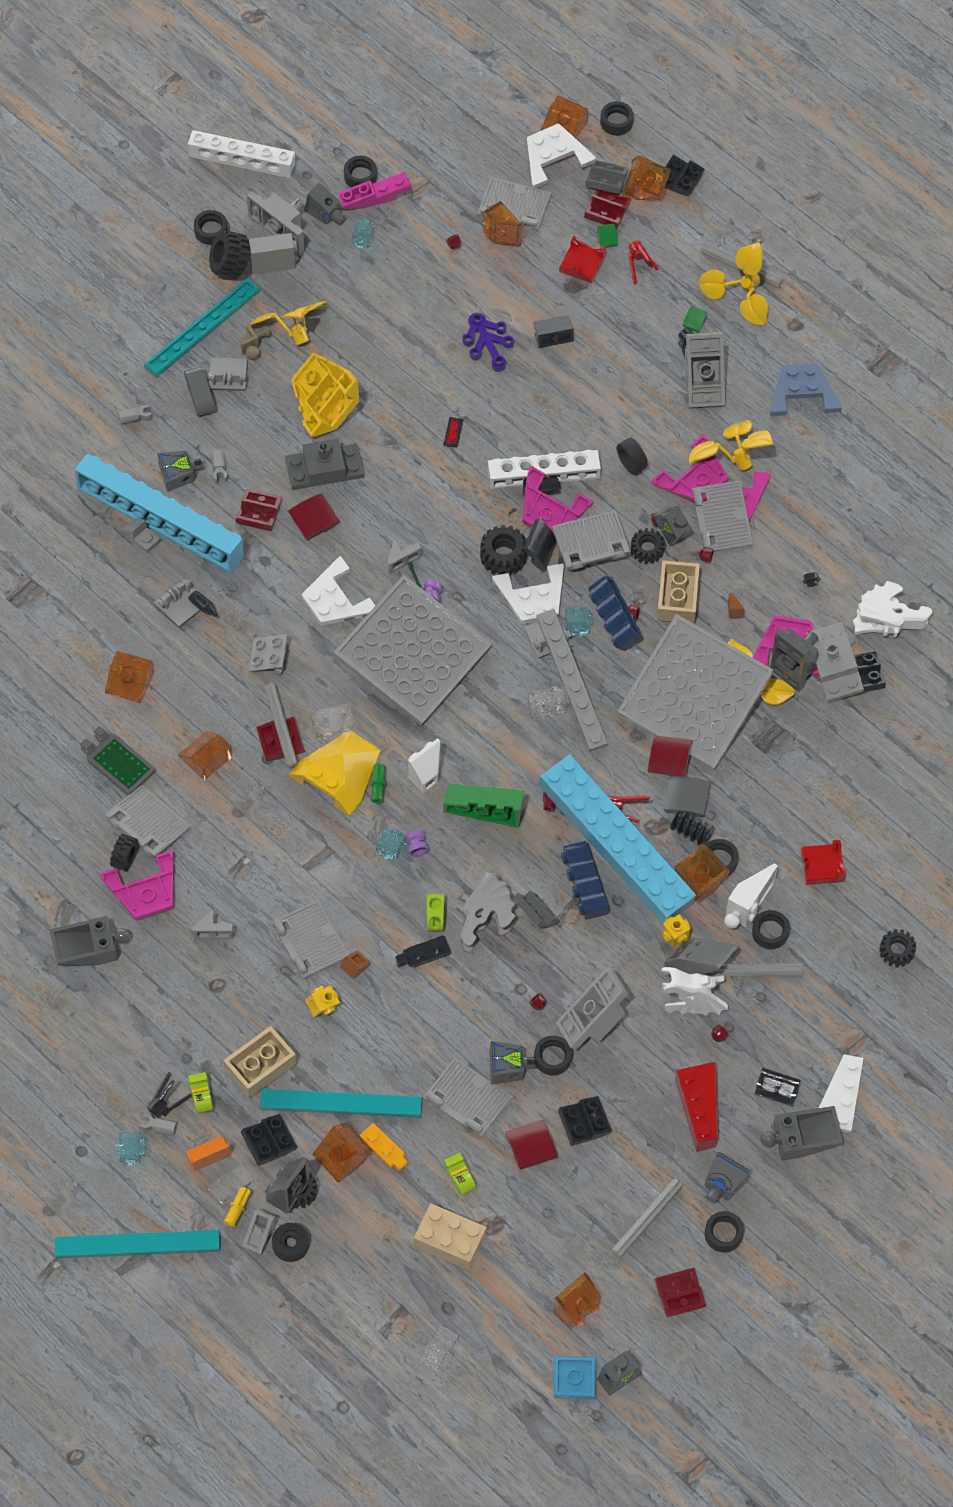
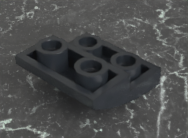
M673 154L655 183L673 192L688 196L705 169L691 160L687 163Z
M535 519L523 550L532 557L530 562L542 572H545L557 541L552 530L542 519Z
M876 651L854 655L864 692L886 688V682L880 670L881 664Z
M598 1096L581 1099L577 1104L562 1106L558 1109L571 1146L600 1138L612 1132Z
M280 1114L264 1118L259 1124L243 1128L240 1132L258 1166L278 1159L297 1148Z

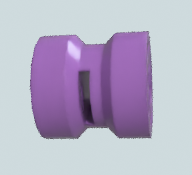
M435 580L425 581V592L439 602V594L443 588L442 584Z
M415 830L405 836L406 842L410 845L409 853L411 856H422L429 851L427 843L424 842L425 834L423 831Z

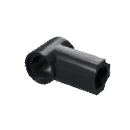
M557 476L543 478L538 490L545 494L559 493ZM527 477L523 480L522 494L524 497Z

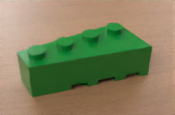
M448 784L443 803V812L519 828L524 809L525 790Z

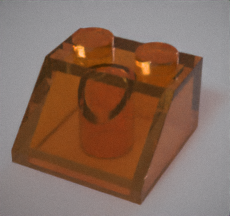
M557 96L549 107L541 131L559 123L577 139L588 123L589 109L561 96Z
M638 155L631 166L622 194L636 200H660L671 169Z
M502 201L483 211L482 232L485 238L490 239L493 244L513 247L521 246L522 224Z
M116 651L110 665L105 693L141 703L154 673L153 661Z
M206 731L180 752L178 756L205 780L232 758V747L219 734Z
M705 843L675 866V872L696 894L695 899L699 903L715 892L730 873V870Z
M345 1122L334 1125L313 1152V1155L339 1183L363 1165L373 1150L349 1123Z
M586 1272L554 1299L553 1313L569 1330L574 1326L579 1327L589 1313L594 1314L600 1308L601 1296Z

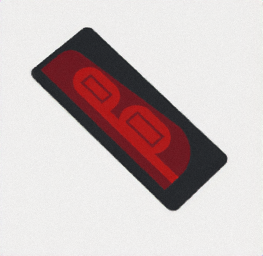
M449 417L443 446L458 448L464 419Z

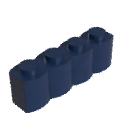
M605 575L588 588L590 592L589 597L596 604L598 615L604 619V627L611 633L612 643L616 648L626 651L643 638L613 578Z
M583 841L564 846L561 859L563 864H567V877L574 885L572 886L573 896L579 900L577 904L579 914H583L585 920L607 915V901L602 891L587 842Z

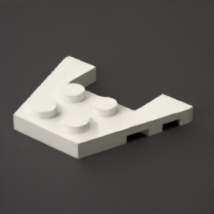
M559 123L527 137L533 188L548 183L542 167L567 156L575 154L581 168L596 162L595 156Z
M341 556L302 593L303 601L321 626L343 622L344 619L353 617L355 619L363 618V615H368L375 607L370 597L352 606L335 580L350 572L349 567Z
M563 563L547 566L550 583L513 590L509 573L492 576L493 584L498 587L500 594L507 600L509 607L521 624L537 622V614L552 609L555 610L556 615H559L564 571Z

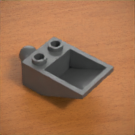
M107 916L49 929L58 966L100 965L117 961L114 942L117 941L123 944L130 939V933L125 928H119L112 934Z
M697 937L682 942L672 955L666 959L664 964L665 967L676 968L689 974H705L718 970L737 949V946L735 944Z
M835 1106L776 1114L773 1121L775 1134L771 1131H766L761 1135V1143L765 1147H772L777 1142L781 1161L802 1158L843 1145Z

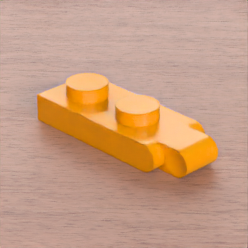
M374 1123L359 1135V1140L390 1169L394 1167L400 1171L408 1164V1161L404 1158L405 1153Z

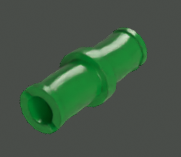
M374 764L373 780H371V802L381 804L383 803V790L386 787V781L384 780L386 766L384 764Z

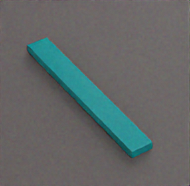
M248 278L245 279L144 363V368L158 378L260 292V288Z
M261 1089L260 1110L420 1118L422 1097Z
M219 1230L55 1237L56 1259L220 1252Z

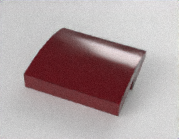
M597 189L592 196L590 205L585 211L584 217L604 225L615 224L617 229L629 207L631 198Z
M246 489L241 500V507L236 516V523L271 531L281 505L282 497Z
M322 493L310 497L288 510L307 541L322 530L326 533L340 523V520Z
M293 716L285 721L295 755L304 753L305 748L297 721ZM274 720L257 726L265 760L272 761L285 758Z
M654 735L647 772L686 777L692 740Z
M544 1120L505 1131L519 1170L558 1158Z
M694 1268L654 1278L667 1318L707 1307Z

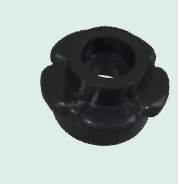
M817 572L807 573L803 575L804 580L802 582L807 584V587H813L818 585L821 578Z

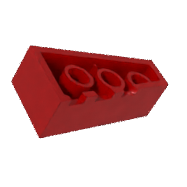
M715 1062L676 1070L675 1082L696 1152L716 1148Z

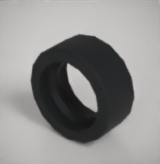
M614 101L606 104L601 110L600 124L602 129L611 135L619 136L626 134L633 126V110L624 102ZM613 113H620L627 117V121L614 124L607 120V116Z
M361 155L348 159L344 165L345 183L351 188L370 180L372 184L375 183L377 180L376 163L371 158ZM363 167L370 170L371 174L366 178L359 179L351 176L350 172L355 168Z
M216 210L203 211L194 220V234L201 243L206 245H212L214 238L220 231H228L226 217ZM206 222H216L221 225V229L215 233L203 232L200 227Z
M627 438L617 444L618 457L628 472L637 474L647 468L648 461L646 455L636 440Z
M711 840L702 850L701 864L709 875L718 878L727 877L735 871L738 865L739 853L735 845L728 840ZM715 850H724L731 855V862L727 866L717 867L710 863L708 859L709 854Z
M767 910L756 916L753 922L752 936L759 946L765 949H777L786 943L789 937L790 924L782 913L776 910ZM774 921L782 927V934L778 938H767L760 933L759 927L763 922Z
M556 1035L542 1038L536 1044L534 1050L535 1065L543 1074L550 1076L564 1073L569 1068L572 1060V1050L567 1041ZM549 1046L559 1047L565 1055L563 1062L557 1065L546 1064L541 1058L542 1050Z
M721 1211L711 1215L707 1220L704 1232L707 1244L715 1251L722 1253L735 1250L742 1242L744 1233L743 1223L738 1216L731 1212ZM718 1222H728L735 1227L736 1236L730 1242L718 1241L712 1234L713 1226Z

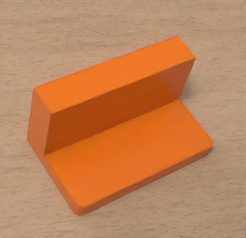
M223 1136L185 1152L193 1171L231 1156L230 1146L228 1143L226 1144Z

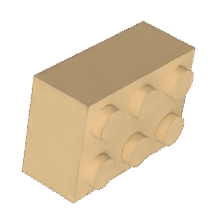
M662 560L657 620L672 621L675 615L678 614L694 623L700 564Z
M270 1026L223 1060L224 1070L244 1094L251 1098L296 1064V1054L273 1027Z
M430 1203L414 1236V1247L470 1271L486 1237L487 1227Z

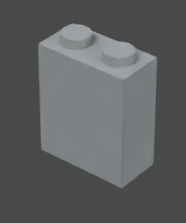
M291 233L249 239L252 274L295 269V261H298L296 240H292Z

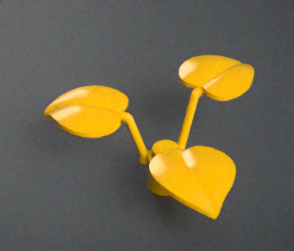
M755 243L740 248L736 253V264L746 274L742 279L724 283L725 276L721 271L710 270L701 275L698 283L705 296L713 300L723 297L725 294L724 286L740 283L743 288L749 289L746 295L747 299L740 303L742 316L753 324L765 325L767 324L768 314L767 302L759 294L751 295L755 291L754 287L760 284L758 273L762 267L760 243Z
M326 301L317 302L298 308L293 312H288L280 318L276 312L264 314L249 324L252 326L266 319L275 318L288 332L289 336H293L295 344L299 345L309 340L306 332L305 315L318 306L327 307L328 304ZM293 317L295 326L291 327L292 331L281 319ZM297 318H301L302 325L298 324Z
M744 420L741 423L730 425L723 432L725 438L736 436L739 449L733 452V457L719 443L714 444L713 441H707L697 445L691 451L689 463L691 465L695 461L708 458L716 454L720 449L732 463H736L738 470H746L752 465L748 449L773 445L770 433L767 430L752 433L741 443L739 435L747 434L752 428L751 421Z
M733 639L728 642L731 646L753 657L749 649L738 644ZM770 678L761 693V698L767 704L779 705L791 698L795 691L785 681Z

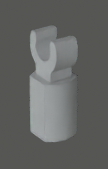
M143 405L139 409L133 408L118 411L120 423L139 421V419L150 420L151 413H144L150 411L149 405Z
M222 450L213 451L211 457L214 482H217L218 476H223L225 482L227 481V472L225 471L224 452Z
M143 1114V1119L148 1120L149 1123H140V1129L144 1131L153 1129L155 1132L174 1136L177 1122L161 1118L154 1119L150 1114Z

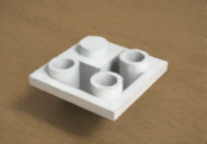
M438 738L433 742H428L420 752L412 754L408 760V779L423 794L438 783L440 765V740Z

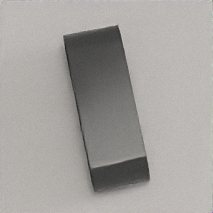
M203 367L184 371L197 416L216 412Z

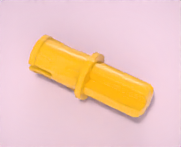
M241 1187L234 1202L230 1203L231 1208L223 1221L226 1225L230 1227L236 1226L241 1213L245 1211L244 1207L251 1194L249 1189Z

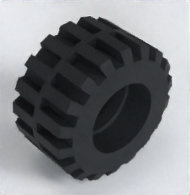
M222 230L216 235L209 253L210 268L214 274L239 278L244 273L250 256V243L247 236Z
M501 525L500 528L495 526L493 530L489 529L487 534L483 535L480 543V559L482 565H485V569L487 571L491 570L493 575L495 573H498V575L509 573V576L510 573L516 574L517 569L521 570L527 558V553L523 550L526 543L524 534H520V530L517 528L514 530L513 526L507 528L505 525ZM506 547L511 549L512 552L509 554H499L494 550Z

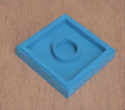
M554 1356V1398L595 1399L596 1357Z

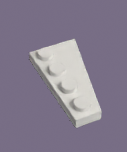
M845 1054L819 1108L835 1106L840 1131L851 1134L863 1058Z

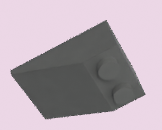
M305 1157L290 1161L285 1167L282 1166L277 1173L278 1178L274 1183L271 1182L265 1190L266 1201L286 1214L310 1182L308 1159Z

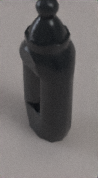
M198 591L190 594L188 597L189 601L201 612L214 615V617L218 616L212 602Z

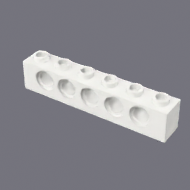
M194 130L188 142L189 157L286 178H291L295 167V152Z
M598 450L569 451L561 454L550 453L540 456L531 455L529 457L488 460L490 489L523 486V480L527 477L528 471L523 469H528L530 466L544 472V478L557 476L559 482L599 479L601 471Z

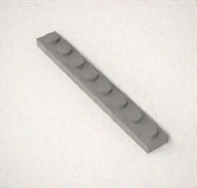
M552 609L537 614L536 619L589 752L606 747L608 744L555 610Z

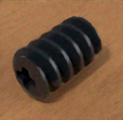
M679 810L671 822L670 830L674 831L677 829V834L683 833L684 838L690 836V841L694 842L697 840V845L703 844L705 846L712 836L714 826L712 825L707 829V822L700 825V818L694 822L693 814L687 818L688 811L680 814Z

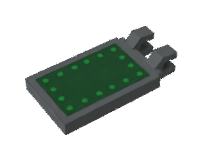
M100 726L94 730V737L101 742L98 746L94 747L86 738L80 743L82 746L81 750L87 754L88 763L127 796L156 773V768L117 735H108Z

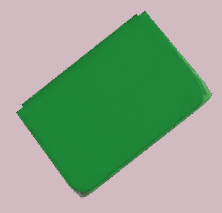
M615 224L597 227L600 247L618 246Z
M690 306L682 326L699 332L706 321L707 312Z

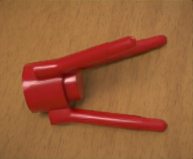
M636 240L629 244L630 252L627 255L630 261L633 283L636 284L633 258L641 259L644 257L655 270L659 268L649 256L641 241Z
M646 795L608 796L619 810H622L623 801L650 799ZM624 814L628 820L636 823L640 822L639 819Z

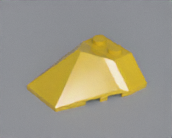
M314 352L291 379L295 397L300 403L298 407L299 412L302 413L304 418L302 420L303 426L312 437L338 429L359 403L358 381L351 371Z
M349 730L300 760L288 776L303 786L309 782L333 798L334 807L350 817L362 803L363 795L374 771L373 766L377 763L381 750Z

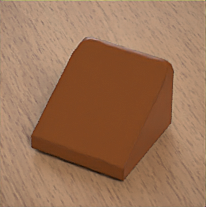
M730 593L728 596L729 618L742 619L745 609L734 594Z
M355 951L344 958L340 967L354 979L369 967L371 963L360 952Z

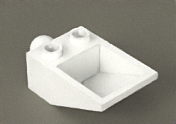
M774 863L736 886L728 898L726 916L724 918V923L728 928H736L739 924L746 927L749 922L755 920L758 914L756 912L775 883L778 865Z

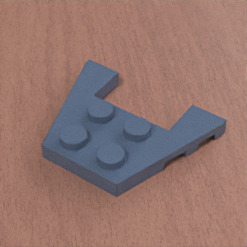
M819 364L782 365L770 416L787 415L786 399L822 397L825 413L841 412L842 408Z

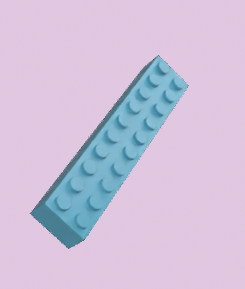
M86 454L75 468L78 490L131 519L146 520L147 528L232 574L243 560V539L239 534L228 531L223 525L216 524L210 521L208 517L195 513L190 507H184L177 500L164 496L159 490L151 489L144 482L133 479L128 473L120 472L116 467L102 462L96 456Z
M570 754L540 776L538 786L662 924L669 917L680 915L694 904L696 894Z

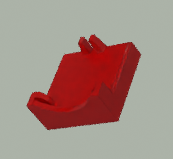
M573 236L570 247L559 267V272L592 284L606 257V247L589 246L576 236Z
M833 840L832 844L801 847L800 851L806 885L845 881L846 872L842 861L841 840Z

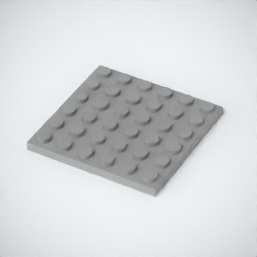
M403 575L334 651L333 656L422 726L488 651L492 644Z
M676 614L617 712L657 736L691 739V756L716 769L774 673V670Z

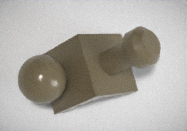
M249 324L246 326L247 331L244 339L240 342L242 355L246 354L249 359H255L259 355L258 338L269 336L270 329L264 325L260 330L254 332Z

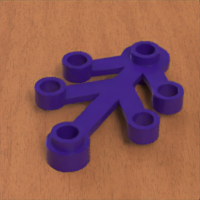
M481 313L471 314L468 318L470 328L463 335L462 342L466 346L472 345L473 336L477 330L480 336L475 347L470 349V358L473 360L479 359L480 352L485 343L492 357V369L496 372L503 371L506 368V360L498 354L493 342L502 344L506 348H511L514 344V339L509 335L501 337L489 333L485 328L495 330L498 334H504L506 332V324L504 322L494 323L488 321Z

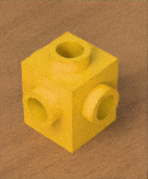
M680 915L669 917L663 923L662 937L674 949L689 939L691 926Z
M331 985L326 988L320 986L312 991L313 994L305 999L313 1017L323 1013L325 1016L333 1013L335 1007L340 1003L338 994L332 989Z

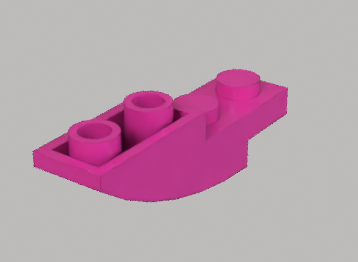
M402 172L373 184L371 180L338 192V196L343 209L365 208L393 201L396 199L395 195L412 188L406 172Z

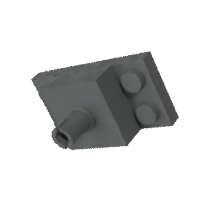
M338 438L303 444V453L285 456L292 490L364 478L357 443L340 446Z
M780 628L775 633L770 668L774 670V674L800 692L804 688L805 678L815 669L818 649L813 644L819 638L813 631H809L802 638L790 628L786 631Z

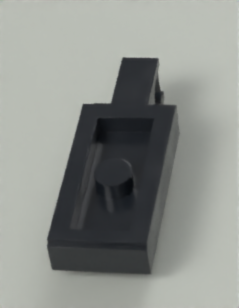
M444 935L408 947L403 950L402 954L395 956V961L398 968L409 965V967L414 966L415 968L449 956L451 951Z

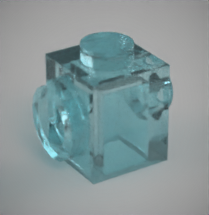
M357 217L352 229V244L360 248H369L374 237V221Z
M577 606L565 609L566 631L569 630L570 634L575 637L589 633L590 625H593L592 614H589L588 607Z
M384 826L376 840L377 853L386 859H398L399 854H403L407 846L405 834L397 829H389Z
M119 1132V1143L115 1144L116 1156L120 1157V1162L132 1165L136 1162H141V1157H145V1138H140V1132Z

